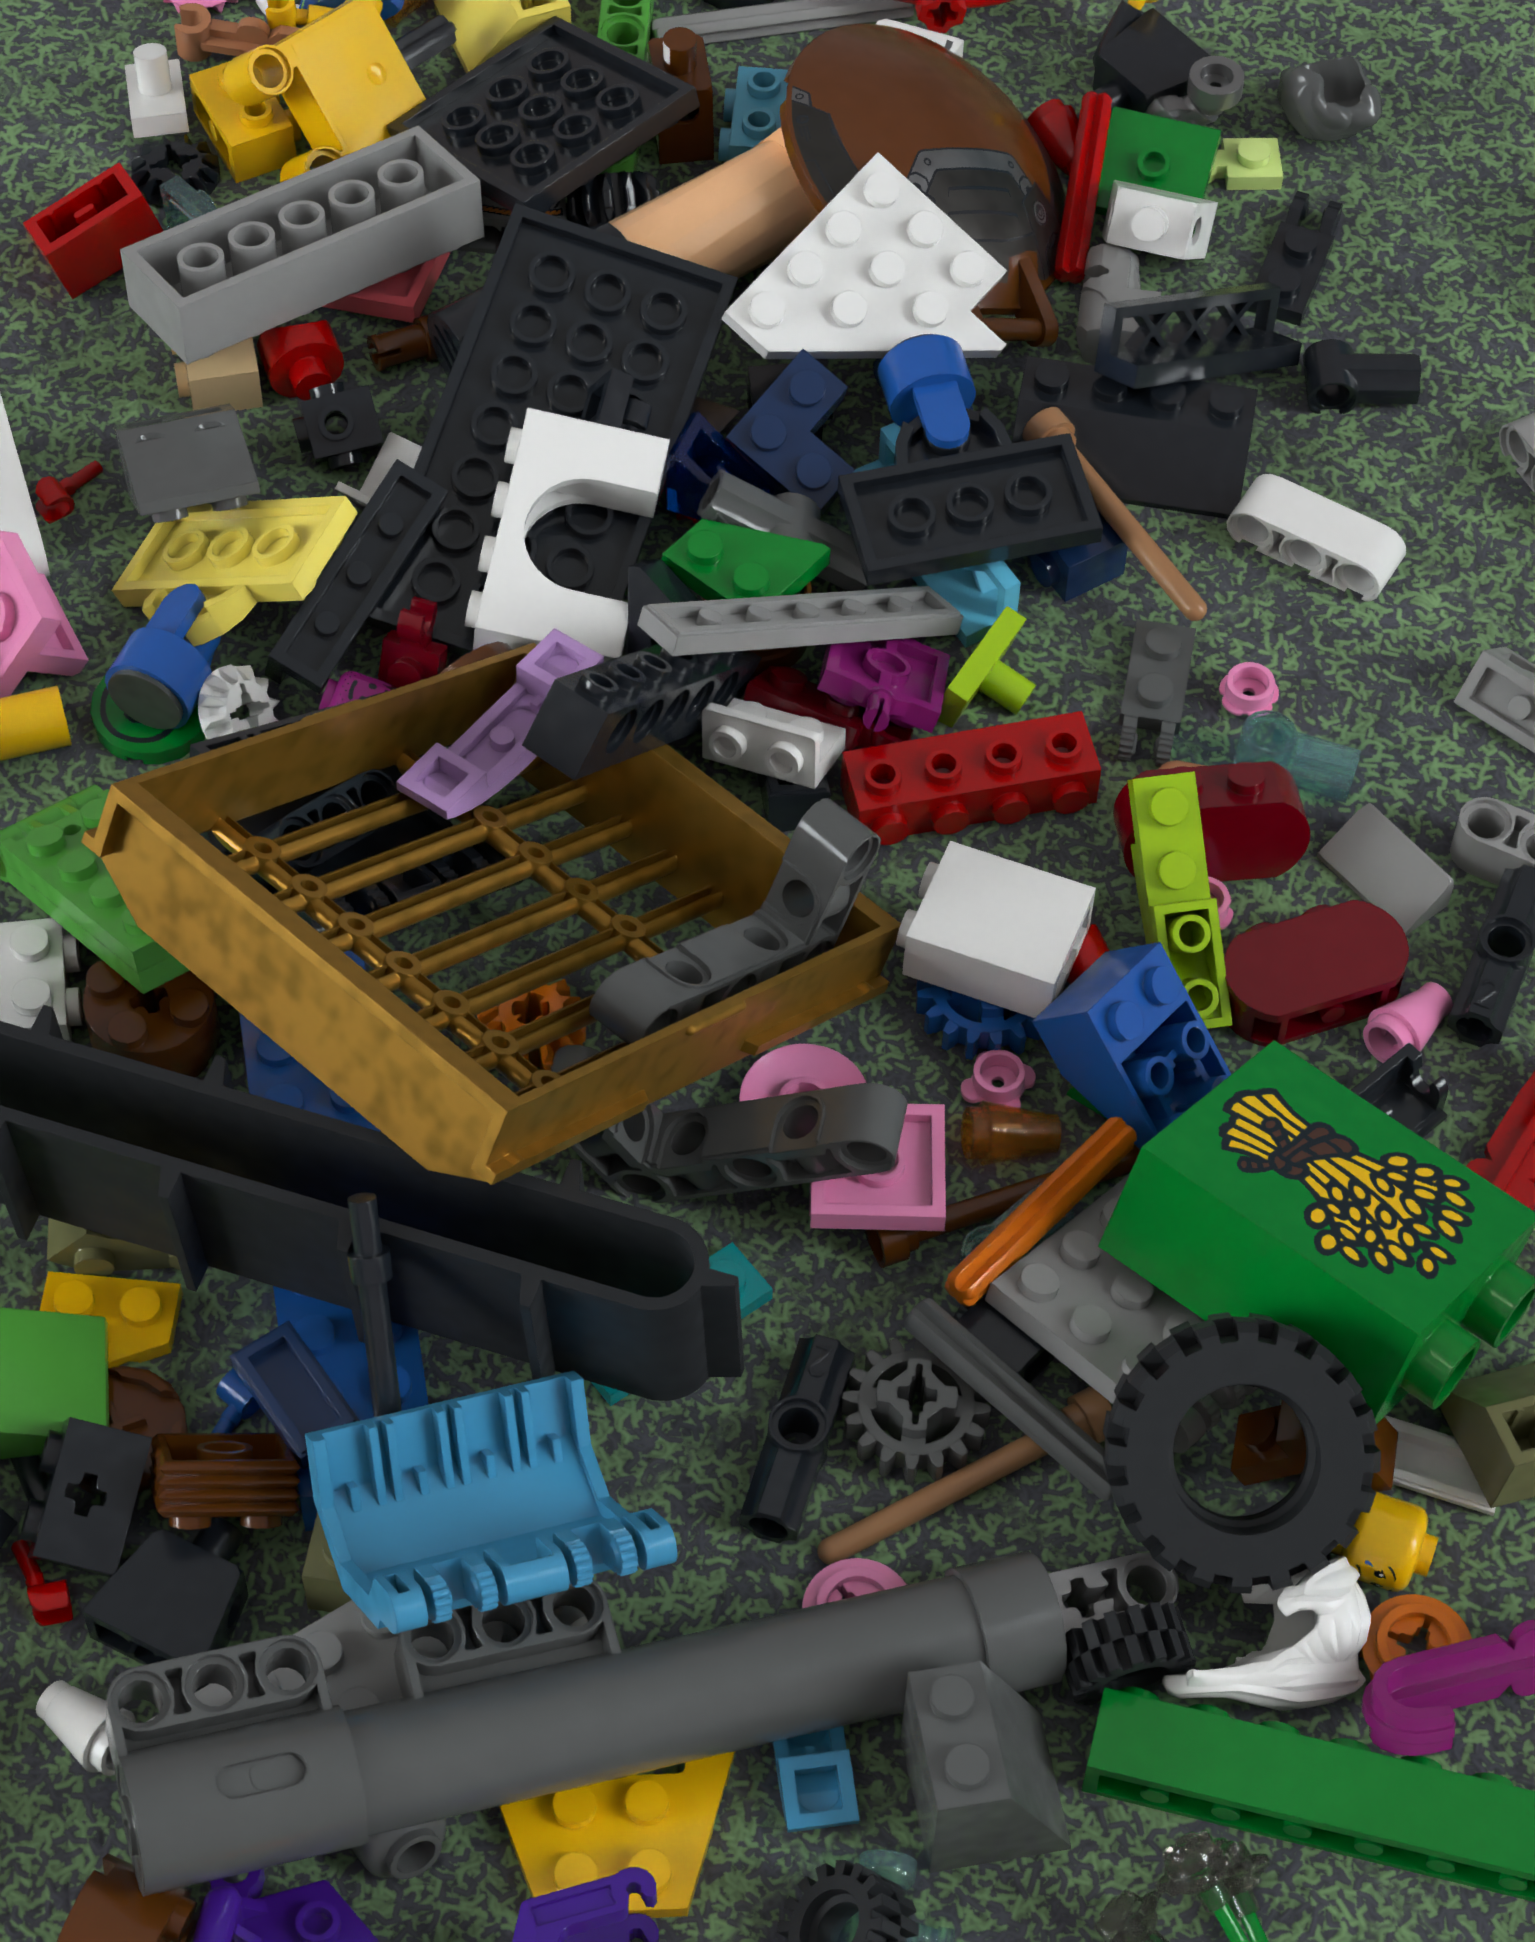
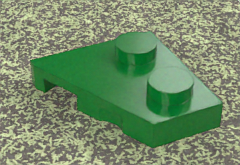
M701 519L662 553V560L688 588L706 600L796 595L830 564L831 548L822 543Z

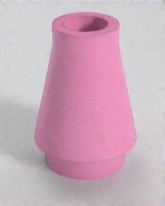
M1427 982L1418 990L1373 1010L1363 1030V1039L1369 1052L1382 1063L1386 1062L1408 1043L1421 1052L1443 1018L1451 1012L1453 1002L1449 993L1441 985Z

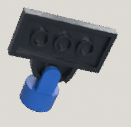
M922 334L905 339L889 350L881 360L877 374L890 416L894 423L901 427L895 444L894 465L838 476V493L867 586L1101 542L1103 526L1070 433L1012 443L1003 422L986 406L981 412L969 409L975 400L976 390L960 344L953 338L938 334Z

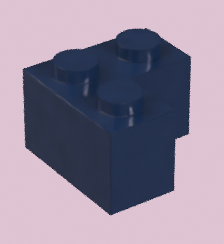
M802 349L726 436L722 452L773 496L785 492L805 495L817 504L822 516L839 496L838 476L854 473L855 469L814 434L842 403L848 386L806 350Z

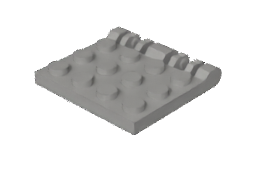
M1129 1175L991 1282L985 1298L986 1302L1112 1404L1116 1398L1114 1389L1122 1374L1129 1375L1139 1362L1136 1356L1149 1343L1152 1342L1156 1346L1171 1335L1169 1329L1186 1321L1190 1325L1205 1321L1098 1247ZM1243 1385L1224 1387L1198 1400L1186 1412L1178 1426L1173 1452H1186L1204 1436L1206 1430L1209 1432L1218 1424L1222 1415L1219 1410L1220 1408L1222 1410L1225 1408L1228 1411L1231 1408L1234 1410L1246 1399L1245 1395H1251L1258 1387Z

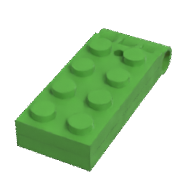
M94 784L0 830V879L12 884L142 994L189 971L188 968L137 926L101 857L99 858L81 842L84 831L98 827L109 789L103 791L98 785Z

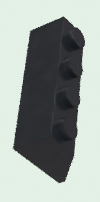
M1032 356L1026 357L1012 443L1024 441L1022 436L1023 430L1035 414L1049 407H1058L1075 427V446L1122 503L1225 519L1229 518L1241 500L1258 389L1197 380L1133 389L1095 372L1094 365Z

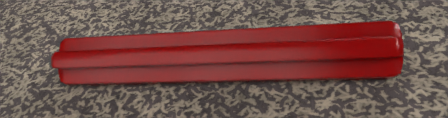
M1089 91L1082 97L1054 266V276L1062 283L1069 281L1073 284H1078L1085 277L1086 258L1090 246L1112 110V98L1105 92L1096 93Z

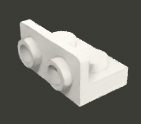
M733 698L727 707L708 703L702 711V758L812 789L818 786L845 749L846 728L820 722L812 717H802L769 708L757 702Z

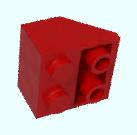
M120 162L23 222L26 232L72 299L123 268L120 249L164 231L143 194Z

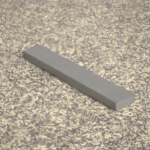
M929 586L648 604L642 607L637 625L670 655L681 656L958 635L964 616Z

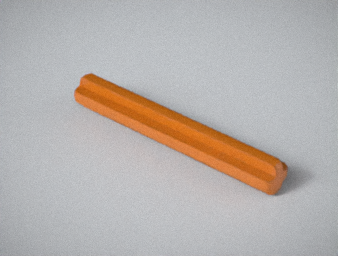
M1111 1117L1102 1124L948 1274L947 1281L945 1282V1289L948 1294L954 1297L962 1306H973L989 1290L991 1282L1016 1264L1133 1149L1134 1142L1137 1140L1135 1130L1128 1126L1120 1117Z

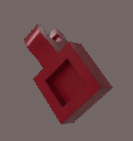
M414 596L411 600L410 610L402 608L398 618L397 631L391 630L383 638L378 680L399 688L438 675L446 668L449 646L432 641L437 615V602Z

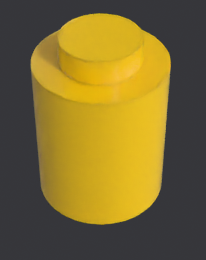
M58 685L0 698V761L72 745Z

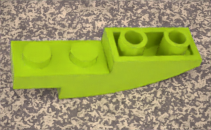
M1195 771L1127 780L1135 844H1131V852L1146 944L1161 942L1207 1029L1232 1026L1217 898H1211Z

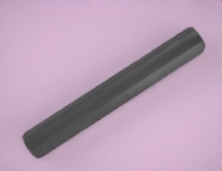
M924 1298L910 1311L905 1319L904 1326L911 1335L1098 1498L1104 1501L1112 1498L1104 1469L1102 1452L1105 1449L933 1299Z

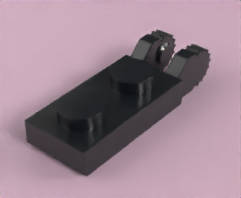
M1300 191L1296 192L1292 200L1286 221L1280 222L1254 283L1270 282L1280 286L1281 292L1276 319L1300 326L1332 251L1335 237L1333 235L1343 209L1342 203L1331 200L1328 207L1324 209L1319 232L1300 227L1301 222L1307 216L1310 206V195ZM1254 301L1247 311L1256 313L1258 301Z

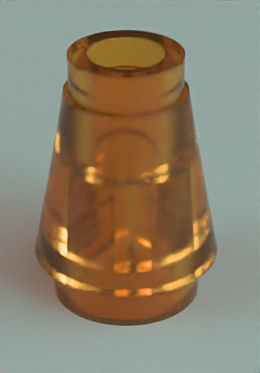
M985 1100L981 1101L978 1107H966L963 1112L961 1121V1146L966 1159H979L982 1166L1043 1155L1045 1153H1057L1060 1148L1061 1123L1057 1114H1045L1040 1111Z

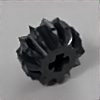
M641 171L605 172L604 174H599L590 183L577 188L567 195V220L588 228L601 222H609L660 196V191H657L656 178Z

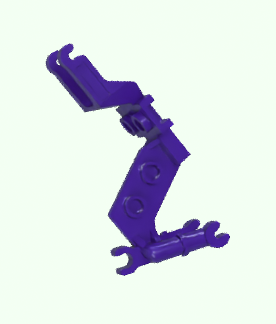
M629 1867L612 1876L527 1899L521 1902L512 1942H631L635 1938H639L643 1942H659V1929L649 1916L639 1913L629 1914V1895L631 1893H638L646 1907H654L657 1904V1889L654 1877L645 1869ZM264 1869L249 1872L247 1877L239 1883H228L224 1881L225 1878L209 1881L210 1890L202 1901L193 1942H379L328 1880H321L260 1897L265 1881Z

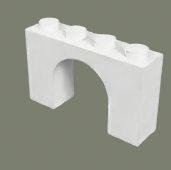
M527 408L523 429L511 427L504 462L514 464L510 483L498 481L491 516L501 518L497 536L485 535L478 571L488 573L483 592L472 590L468 603L465 626L475 628L473 650L497 641L507 643L512 650L531 643L538 645L555 628L604 656V662L622 657L628 631V602L567 589L550 581L531 561L525 546V538L531 527L543 515L555 508L569 504H591L653 518L670 439Z

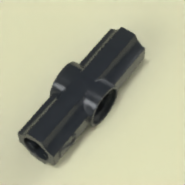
M1522 865L1520 868L1505 869L1486 920L1479 930L1472 957L1446 1025L1458 1035L1460 1041L1478 1047L1490 1043L1499 1044L1535 950V868Z
M818 1334L810 1338H799L779 1401L769 1413L768 1433L739 1517L740 1525L749 1529L758 1538L779 1544L782 1541L797 1540L819 1470L827 1460L828 1443L842 1403L843 1392L846 1391L849 1372L853 1368L856 1358L855 1353L845 1348L837 1339ZM800 1432L811 1436L812 1440L804 1444H793L783 1437L790 1433Z

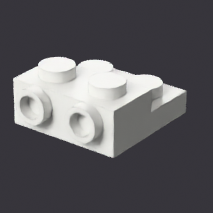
M45 918L0 923V1021L31 1030L43 1005H47L54 1009L63 1039L72 1042L71 1026L83 1025L80 988H70L69 973L81 971L79 942L72 934L66 935L65 929L54 919Z

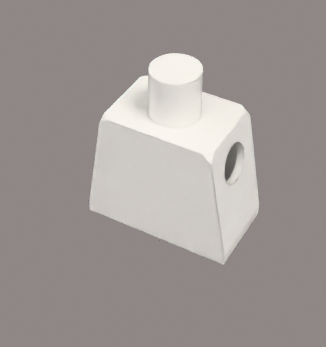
M1114 180L1102 237L1109 244L1182 260L1205 258L1218 202Z

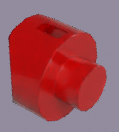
M326 319L271 328L260 334L256 345L259 358L271 387L279 395L288 398L298 397L304 401L310 400V389L334 383L341 376L344 367L343 354Z

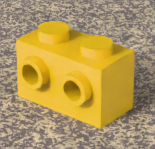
M228 61L190 74L189 80L194 112L235 183H239L282 168L289 159L297 156L295 142L300 141L302 136L300 127L290 109L283 110L280 105L279 95L254 106H243L232 100L223 84V73L226 65L230 62ZM253 65L255 79L263 86L262 74Z

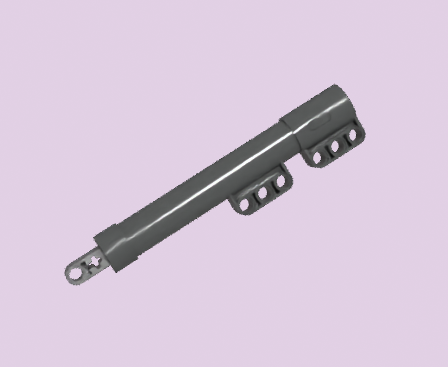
M1029 1551L953 1567L947 1570L944 1577L621 1649L606 1595L602 1587L592 1579L593 1582L586 1586L575 1588L572 1587V1584H569V1588L566 1591L507 1606L498 1601L496 1609L484 1612L478 1611V1608H475L473 1605L452 1610V1618L449 1621L434 1624L432 1620L428 1619V1624L425 1627L399 1633L394 1653V1662L403 1698L343 1711L339 1705L332 1706L322 1661L316 1648L304 1638L295 1635H280L137 1666L121 1672L112 1681L107 1693L106 1734L117 1780L125 1836L139 1890L144 1897L363 1846L368 1843V1836L904 1712L908 1672L981 1661L1017 1693L1054 1685L1062 1681L1066 1670L1067 1644L1065 1634L1071 1628H1082V1622L1091 1618L1095 1620L1104 1618V1613L1113 1610L1117 1614L1124 1612L1128 1606L1138 1604L1140 1608H1144L1146 1605L1138 1603L1130 1596L1126 1585H1136L1143 1588L1149 1593L1153 1602H1160V1605H1163L1167 1602L1174 1603L1179 1591V1582L1175 1570L1172 1569L1169 1572L1156 1562L1150 1553H1136L1048 1573L1036 1555ZM1067 1602L1069 1608H1066L1063 1603ZM560 1606L575 1607L585 1615L588 1623L580 1627L567 1626L556 1618L553 1610ZM1082 1611L1087 1613L1084 1618H1082L1080 1613ZM492 1621H502L515 1629L518 1638L510 1642L492 1640L485 1633L483 1626ZM431 1636L439 1639L445 1645L448 1652L439 1658H427L414 1650L412 1642L420 1637ZM278 1668H290L301 1674L305 1683L294 1690H282L275 1687L267 1676ZM206 1684H219L229 1690L233 1698L221 1706H208L202 1704L196 1698L194 1692ZM146 1700L155 1705L160 1713L153 1720L146 1723H135L124 1717L120 1709L130 1701Z

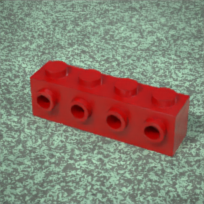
M1078 711L843 751L840 786L848 813L880 836V845H892L913 834L936 831L939 834L949 835L960 832L971 824L994 820L1000 824H1012L1021 821L1028 814L1056 810L1062 814L1080 811L1088 804L1097 803L1101 766L1083 712Z

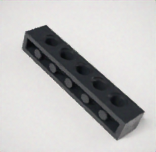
M657 644L565 675L554 680L522 746L571 779L577 780L701 731L702 711L707 704L715 703L727 707L733 698L741 699L762 657L751 650L672 656Z

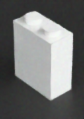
M950 841L940 864L929 862L924 872L918 897L923 900L918 911L908 909L902 919L896 941L897 946L905 948L902 974L1036 1018L1061 994L1090 927L1096 888Z

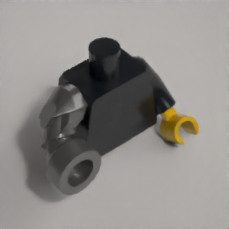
M1121 0L1107 24L1093 56V65L1095 67L1093 90L1096 93L1105 92L1112 98V110L1115 106L1204 126L1216 121L1218 115L1224 110L1238 104L1242 97L1244 72L1239 64L1224 56H1210L1154 8L1149 9L1145 13L1142 11L1145 3H1153L1158 0H1128L1127 2Z

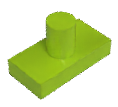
M1005 607L946 689L941 714L938 719L939 722L952 728L978 691H981L1013 714H1018L1037 685L1000 660L1010 648L1027 620L1025 617L1010 607Z

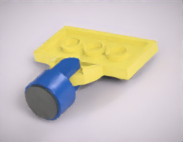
M347 496L248 501L246 506L225 511H212L211 504H202L187 507L189 516L185 518L155 523L111 590L124 607L143 606L142 611L149 619L146 627L139 628L131 634L105 675L106 687L115 704L134 720L152 728L177 729L184 726L198 705L199 693L203 683L212 673L210 666L214 652L220 644L221 635H224L241 622L257 602L304 601L306 596L314 589L317 578L334 551L342 544L345 533L358 514Z

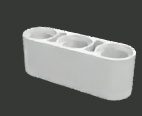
M1273 474L1258 476L1227 520V530L1235 541L1240 542L1244 539L1257 545L1256 551L1291 567L1294 563L1310 570L1308 575L1344 592L1349 588L1364 595L1362 597L1364 601H1372L1378 597L1406 555V545L1403 539L1390 527Z

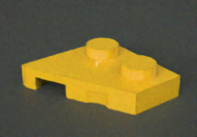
M48 1271L39 1311L105 1317L108 1323V1368H112L127 1362H145L171 1353L183 1291L179 1283Z

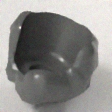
M1349 55L1309 63L1300 67H1288L1280 74V84L1277 91L1279 104L1284 110L1289 123L1306 139L1328 142L1348 139L1365 128L1376 124L1382 115L1383 103L1381 95L1377 88L1371 85V81L1364 74L1361 62L1355 57Z

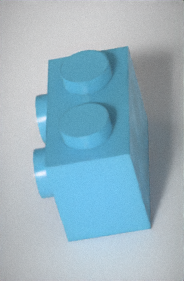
M738 67L736 89L726 88L723 119L724 122L732 123L731 128L721 127L719 161L726 162L752 149L781 127L780 105L786 100L788 83L784 79L788 70Z

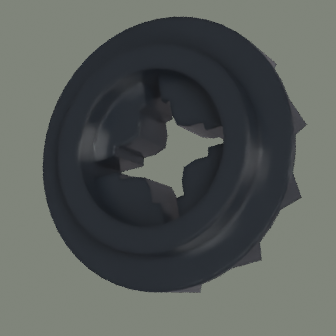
M187 134L180 140L172 142L163 135L158 146L143 144L141 156L131 159V179L147 202L161 207L178 208L198 203L215 190L220 180L218 155L211 154L206 141L193 144ZM173 160L174 164L177 163L179 168L182 169L181 179H177L176 174L167 168L169 161Z

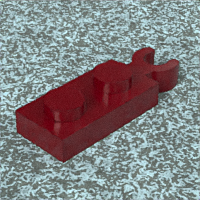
M770 666L747 684L743 698L744 701L757 702L769 708L802 717H812L820 722L846 728L845 749L853 750L856 746L867 748L912 739L913 729L898 726L890 720L886 729L875 732L873 731L876 720L874 718L870 729H867L863 724L865 707L859 705L847 706L835 701L828 693L818 690L817 684L807 681V676L797 669L786 666Z

